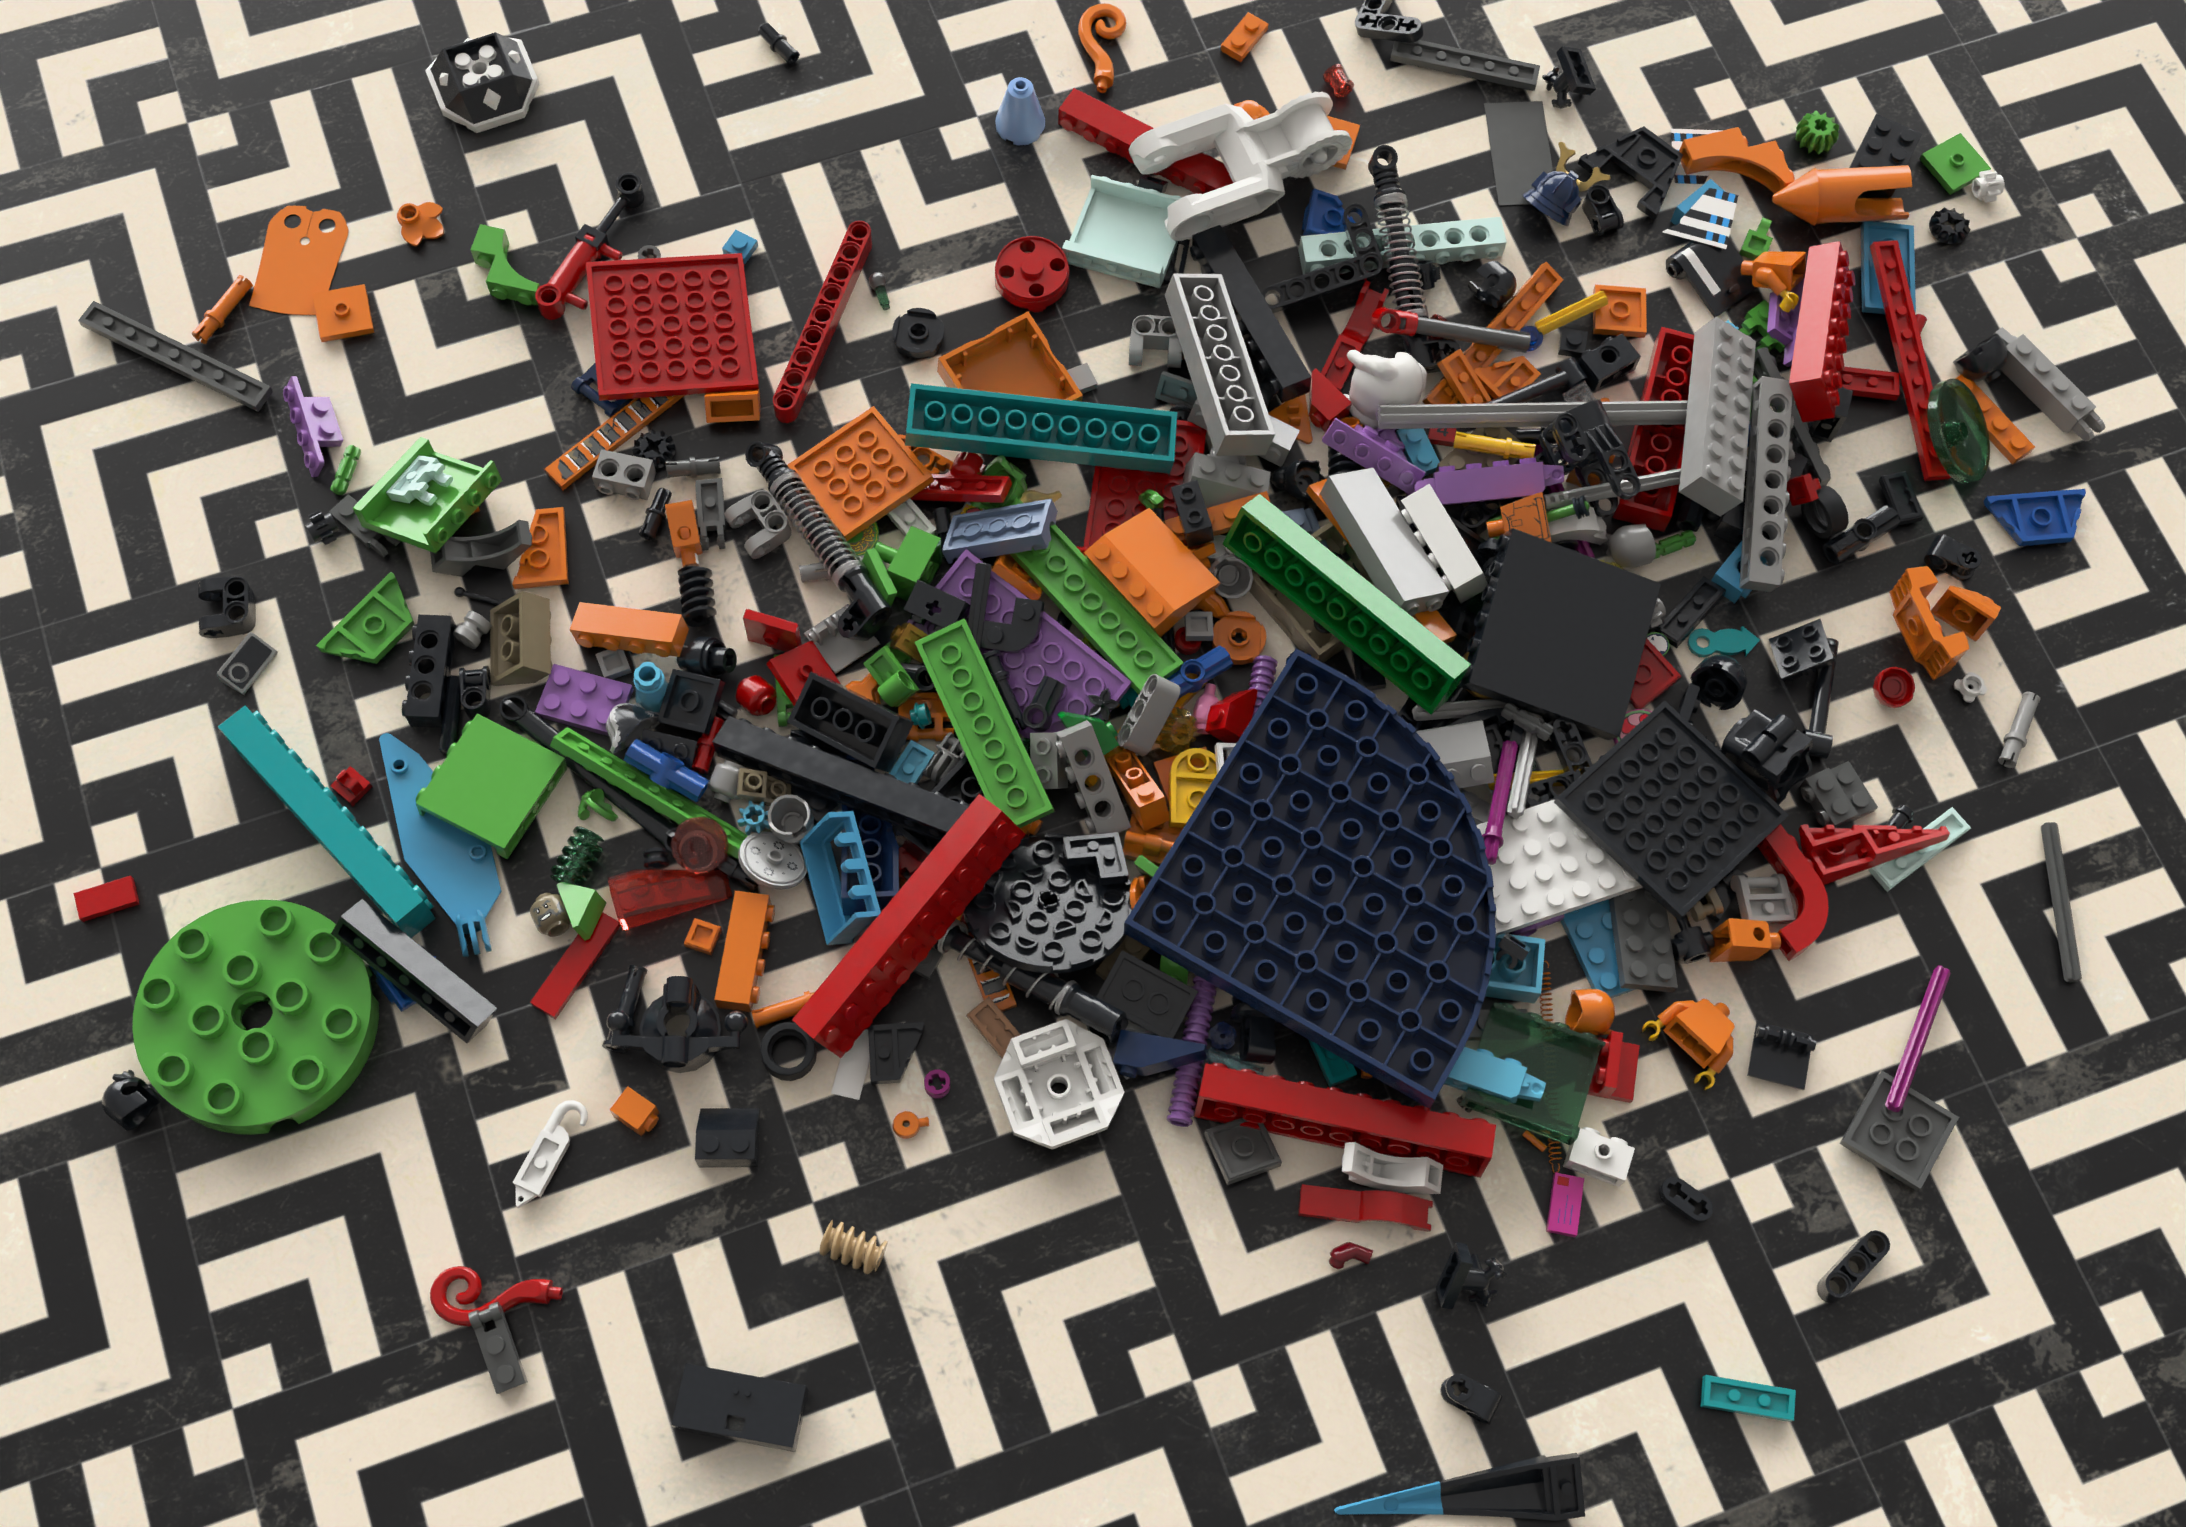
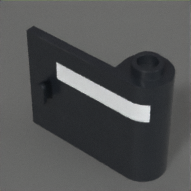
M1729 239L1726 249L1692 240L1666 259L1667 273L1676 279L1686 277L1714 318L1757 288L1752 284V276L1741 275V264L1744 260Z

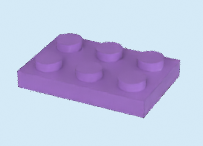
M554 664L535 713L547 720L609 736L606 730V721L610 712L616 705L629 703L634 689L632 685Z

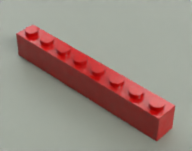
M1073 88L1059 108L1058 124L1065 130L1073 131L1083 136L1087 141L1095 142L1107 151L1116 153L1133 164L1134 162L1129 154L1131 143L1143 133L1154 129ZM1203 152L1176 161L1167 168L1152 173L1170 180L1176 186H1182L1192 191L1193 194H1204L1233 184L1224 163Z

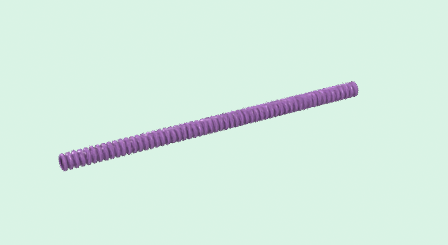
M1266 655L1256 656L1253 661V672L1249 682L1250 688H1248V690L1256 689L1258 691L1253 716L1275 681V668L1278 662ZM1197 976L1193 978L1195 985L1192 988L1197 990L1198 993L1189 1008L1190 1011L1186 1014V1017L1189 1019L1185 1020L1187 1028L1183 1030L1185 1036L1182 1037V1040L1206 1044L1207 1046L1205 1039L1208 1038L1209 1033L1206 1031L1210 1030L1208 1022L1212 1020L1210 1014L1213 1013L1214 1008L1211 1005L1215 1003L1213 997L1216 996L1217 991L1215 988L1217 987ZM1204 1060L1177 1067L1179 1070L1175 1073L1177 1080H1174L1173 1083L1176 1088L1172 1089L1174 1097L1170 1099L1172 1106H1169L1168 1109L1171 1114L1167 1115L1169 1123L1181 1127L1192 1125L1193 1120L1190 1117L1194 1116L1192 1108L1196 1106L1194 1099H1197L1198 1095L1195 1091L1199 1089L1197 1082H1200L1201 1076L1198 1074L1202 1073L1200 1065L1204 1063Z

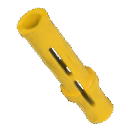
M1456 431L1453 448L1503 456V459H1509V457L1524 459L1534 458L1536 444L1512 441V438L1508 437L1505 440Z

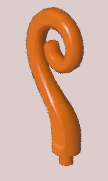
M1102 3L1088 8L1083 13L1078 25V34L1082 45L1095 63L1093 81L1097 86V91L1105 93L1107 88L1113 85V63L1108 54L1094 39L1091 27L1096 19L1109 17L1116 22L1114 27H1106L1105 22L1100 19L1095 24V30L1104 39H1115L1124 33L1127 23L1121 9L1111 4Z

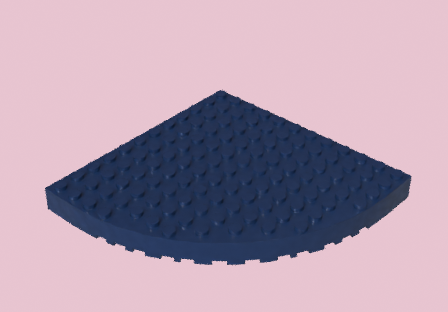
M1295 649L1125 920L1123 933L1430 1109L1474 1028L1489 984L1496 943V904H1494L1493 876L1485 853L1484 839L1472 816L1471 806L1465 795L1457 787L1452 772H1448L1429 742L1426 743L1416 733V729L1411 723L1408 724L1401 718L1397 711L1389 704L1386 706L1376 697L1375 693L1341 672Z

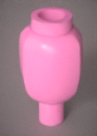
M1211 683L1205 684L1204 694L1196 700L1193 710L1192 723L1195 726V731L1200 734H1209L1205 731L1210 706L1219 701L1215 696L1216 685Z

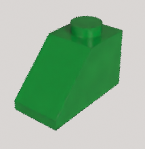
M1064 711L1057 714L1066 728L1086 720L1089 721L1093 726L1103 755L1119 746L1115 739L1118 733L1110 722L1105 724L1104 721L1097 717ZM1081 749L1084 756L1087 757V750Z

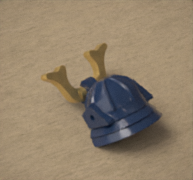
M1559 142L1560 159L1556 171L1548 174L1543 171L1532 183L1531 186L1534 188L1528 190L1523 196L1528 202L1562 225L1569 226L1572 213L1581 204L1582 199L1579 197V192L1588 190L1599 181L1610 180L1611 176L1602 174L1600 168L1595 167L1588 181L1582 182L1578 180L1579 176L1573 171L1567 172L1565 168L1566 162L1576 154V151L1568 149L1564 142Z

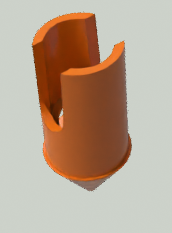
M1908 165L1821 170L1813 168L1772 196V202L1813 226L1837 222L1907 220L1909 213L1904 212L1902 198L1858 197L1866 191L1912 187L1911 171Z

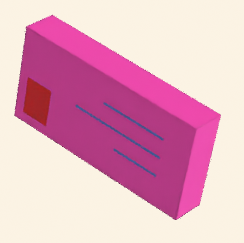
M1554 1173L1546 1232L1570 1237L1577 1236L1584 1178Z

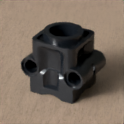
M1755 709L1747 717L1740 719L1734 724L1726 735L1721 747V752L1778 805L1786 798L1791 787L1803 781L1812 771L1809 751L1813 747V739L1798 731L1795 723L1783 714H1778L1772 719L1758 709Z

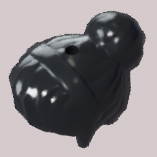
M1304 459L1295 460L1288 467L1281 466L1274 470L1271 475L1272 483L1279 490H1286L1290 495L1301 499L1303 502L1313 501L1306 492L1308 486L1325 478L1320 474L1319 461Z

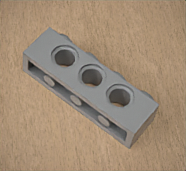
M1086 720L1057 732L1059 741L1055 742V746L1061 758L1065 757L1069 765L1065 768V772L1070 783H1076L1079 792L1075 793V797L1080 809L1085 808L1088 814V818L1084 820L1089 833H1114L1131 828L1092 724ZM1079 750H1087L1088 754L1085 760L1081 762L1075 761V754ZM1090 775H1096V784L1092 787H1085L1086 778ZM1099 801H1107V807L1103 812H1095V805Z

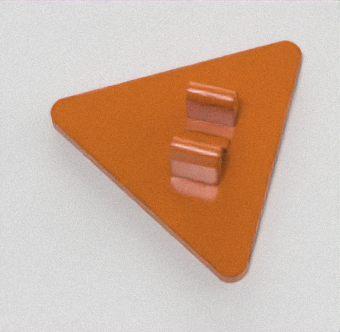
M1305 394L1286 401L1268 413L1270 416L1300 430L1296 440L1306 444L1312 443L1313 439Z

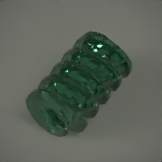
M577 826L573 829L575 836H570L567 840L569 846H564L562 848L563 855L558 856L556 859L558 865H553L550 869L553 874L550 877L557 883L564 882L579 886L576 883L577 880L585 882L587 878L581 873L582 870L592 871L587 861L597 862L598 859L592 854L593 851L600 853L603 851V848L598 844L599 841L604 842L602 837L591 830Z

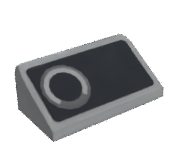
M249 632L219 669L217 676L222 683L244 695L278 652L257 635Z

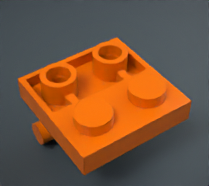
M1132 814L1130 820L1131 828H1128L1124 840L1125 859L1135 861L1139 855H1143L1159 867L1183 828L1169 827L1168 821L1144 831Z

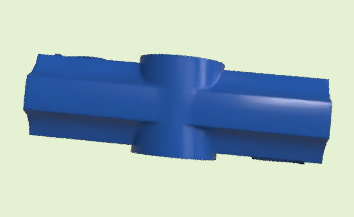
M1219 645L1197 659L1185 661L1181 669L1167 678V680L1180 686L1179 698L1188 693L1199 691L1204 683L1230 669L1233 666V662L1227 650ZM1194 673L1198 678L1190 679L1186 674Z
M638 739L634 740L625 754L624 761L648 774L653 782L667 789L672 788L695 802L700 800L710 782L698 773L686 768L684 763L678 758L665 752L661 753Z

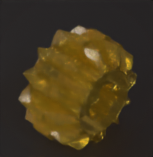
M1174 706L1155 743L1160 744L1159 748L1161 750L1170 751L1175 754L1181 753L1182 750L1190 749L1189 742L1197 741L1193 736L1194 732L1199 730L1196 726H1193L1197 719L1191 716L1190 711L1187 709H1180Z

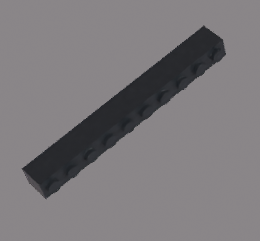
M728 716L712 741L720 758L752 770L765 771L767 776L938 842L941 841L970 806L963 801L955 802L947 799L939 792L932 793L926 791L915 783H905L897 780L896 777L889 773L881 774L865 764L858 765L852 763L841 755H831L817 746L812 745L810 747L802 744L794 737L787 736L786 738L776 734L770 728L757 727L743 718L736 719Z

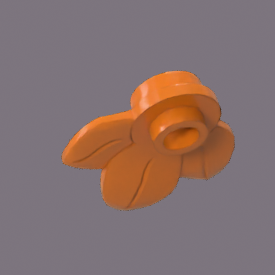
M425 202L419 206L412 203L402 205L398 210L397 220L402 226L401 235L404 240L413 246H418L423 237L426 239L441 237L444 234V229L437 217L442 213L443 208L433 202Z

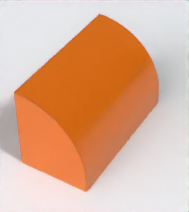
M759 389L706 393L704 396L707 423L760 420Z

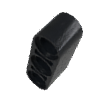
M1874 1230L1858 1239L1818 1282L1817 1292L1820 1298L1825 1302L1835 1303L1849 1295L1890 1250V1241L1886 1234ZM1868 1240L1876 1244L1877 1253L1872 1252L1868 1248ZM1849 1260L1857 1264L1858 1273L1851 1271L1848 1265ZM1829 1281L1837 1283L1840 1289L1839 1294L1834 1293L1830 1289Z

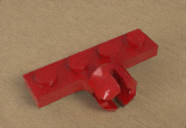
M961 452L956 456L948 473L931 474L934 482L910 499L1004 503L1012 482L1009 476L983 475L986 466L983 465L982 457L976 453Z

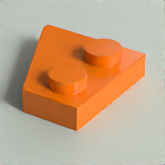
M1524 356L1474 370L1485 390L1493 399L1532 384L1541 375Z

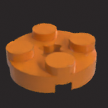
M1229 612L1225 614L1224 618L1215 623L1213 627L1214 637L1213 641H1211L1212 646L1216 648L1220 645L1225 648L1235 665L1253 663L1254 658L1259 656L1264 650L1266 630L1263 625H1260L1255 620L1256 617L1248 612ZM1236 633H1241L1242 638H1246V640L1237 643L1231 637H1235Z

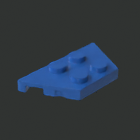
M2073 489L1987 496L1983 502L2019 546L2071 542L2075 536L2076 522L2080 517L2082 510L2080 507L2086 490Z

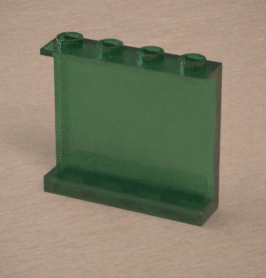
M1503 1002L1499 1004L1494 1003L1489 1010L1477 1049L1488 1050L1494 1054V1057L1503 1060L1505 1058H1512L1521 1062L1522 1066L1527 1067V1074L1546 1083L1545 1090L1540 1102L1517 1098L1516 1103H1511L1468 1087L1463 1092L1460 1106L1571 1146L1578 1138L1580 1127H1578L1600 1051L1606 1042L1598 1040V1037L1594 1034L1573 1031L1570 1026L1564 1023L1555 1022L1553 1024L1545 1021L1539 1014L1517 1011L1511 1004Z

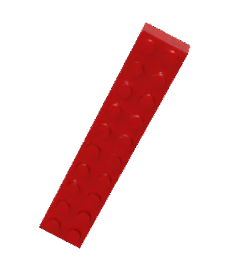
M979 794L792 1021L815 1041L839 1058H842L853 1047L854 1042L862 1032L871 1025L881 1009L890 1002L891 997L899 987L909 979L910 974L918 964L927 957L937 941L946 934L947 929L956 918L964 912L974 896L983 889L984 884L993 873L999 870L1003 861L1012 850L1018 847L1021 839L1026 834L1003 811Z
M1205 1063L1194 1117L1220 1123H1227L1243 1117L1248 1122L1242 1123L1240 1126L1259 1130L1260 1128L1257 1123H1264L1268 1133L1343 1149L1345 1148V1143L1356 1142L1374 1152L1388 1156L1406 1158L1428 1157L1442 1164L1443 1170L1481 1178L1492 1159L1496 1131L1495 1124H1490L1482 1118H1461L1453 1112L1438 1113L1430 1111L1425 1106L1410 1107L1401 1105L1396 1100L1372 1099L1368 1094L1358 1093L1353 1095L1344 1093L1343 1090L1335 1087H1328L1326 1089L1315 1087L1314 1084L1307 1081L1291 1082L1279 1075H1270L1268 1077L1258 1075L1250 1069H1230L1222 1063Z

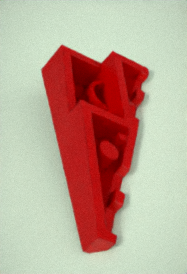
M1808 824L1800 825L1799 828L1803 855L1812 861L1823 885L1943 842L1950 835L1946 826H1940L1939 829H1922L1921 826H1913L1911 829H1897L1896 826L1853 825L1851 828H1834V825H1825L1824 828H1809Z

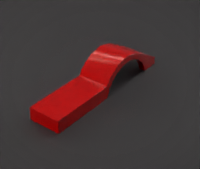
M1368 280L1365 281L1353 313L1345 329L1339 334L1321 371V374L1340 392H1342L1354 367V364L1349 361L1347 353L1350 350H1357L1361 353L1374 329L1371 316L1376 309L1384 306L1390 291L1385 288L1381 294L1369 289L1371 282Z
M1302 1184L1298 1216L1354 1223L1364 1221L1393 1222L1409 1226L1414 1230L1430 1232L1431 1224L1427 1223L1428 1208L1433 1207V1201L1392 1191H1353Z

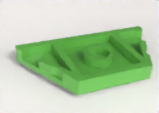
M390 572L316 645L319 651L377 664L413 628L415 623L394 573Z

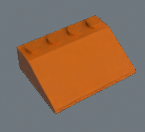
M1150 508L1104 534L1084 552L1094 567L1159 637L1165 634L1221 584Z

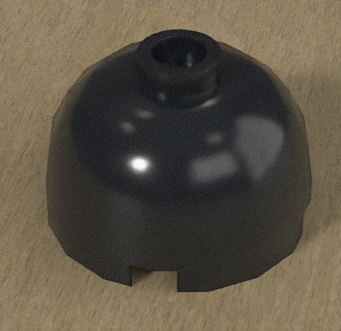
M1996 333L1980 342L1978 346L1966 351L1955 359L1953 363L1957 371L1967 379L1976 382L1986 379L1990 382L2002 374L2000 369L2007 362L2008 350L2003 339Z
M1715 655L1705 658L1694 669L1690 678L1691 684L1700 687L1697 697L1701 698V703L1710 708L1712 703L1715 706H1719V710L1734 708L1744 696L1747 686L1746 672L1742 665L1734 658L1726 655Z

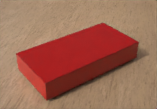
M131 875L73 893L78 916L82 922L140 904L134 878Z

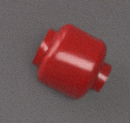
M750 676L738 684L736 701L753 716L770 713L777 702L775 688L761 676Z

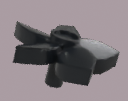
M1108 688L1101 692L1100 697L1088 695L1090 702L1095 705L1089 712L1091 717L1101 713V716L1109 722L1110 710H1114L1121 705L1111 699V693Z

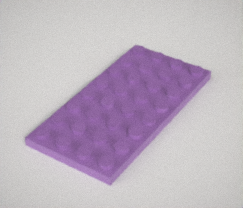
M965 549L935 588L970 604L975 566L977 563L983 562ZM991 571L985 620L1011 624L1016 597L1028 598L993 571ZM934 607L932 612L940 614L941 608ZM1044 611L1040 632L1036 640L1034 639L1028 647L1020 650L1019 653L1000 652L1001 654L999 655L1005 671H1008L1010 674L1008 682L1022 713L1030 705L1044 675L1067 685L1052 716V724L1049 729L1044 732L1034 731L1030 727L1024 730L1019 729L1018 733L1029 742L1030 733H1052L1066 729L1057 716L1061 711L1089 716L1091 708L1095 705L1090 702L1088 695L1100 697L1101 692L1108 688L1111 693V699L1119 702L1131 687V681ZM910 619L907 622L928 635L936 632L933 630L935 625L926 622L924 626ZM981 648V650H980V652H981L982 655L985 654V653H987V652L992 651V650H985V649H982V648ZM1041 711L1034 713L1032 716L1033 724H1039L1043 720V712ZM1101 713L1098 714L1097 716H1093V717L1100 718L1102 721L1105 720V719L1101 716Z

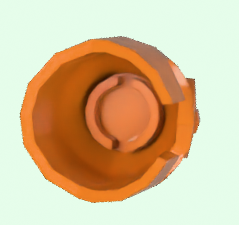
M1599 989L1572 990L1570 994L1571 1003L1565 1018V1029L1571 1031L1570 1034L1585 1035L1590 1032V1035L1610 1034L1613 1030L1609 1028L1615 1018V1007L1610 996Z

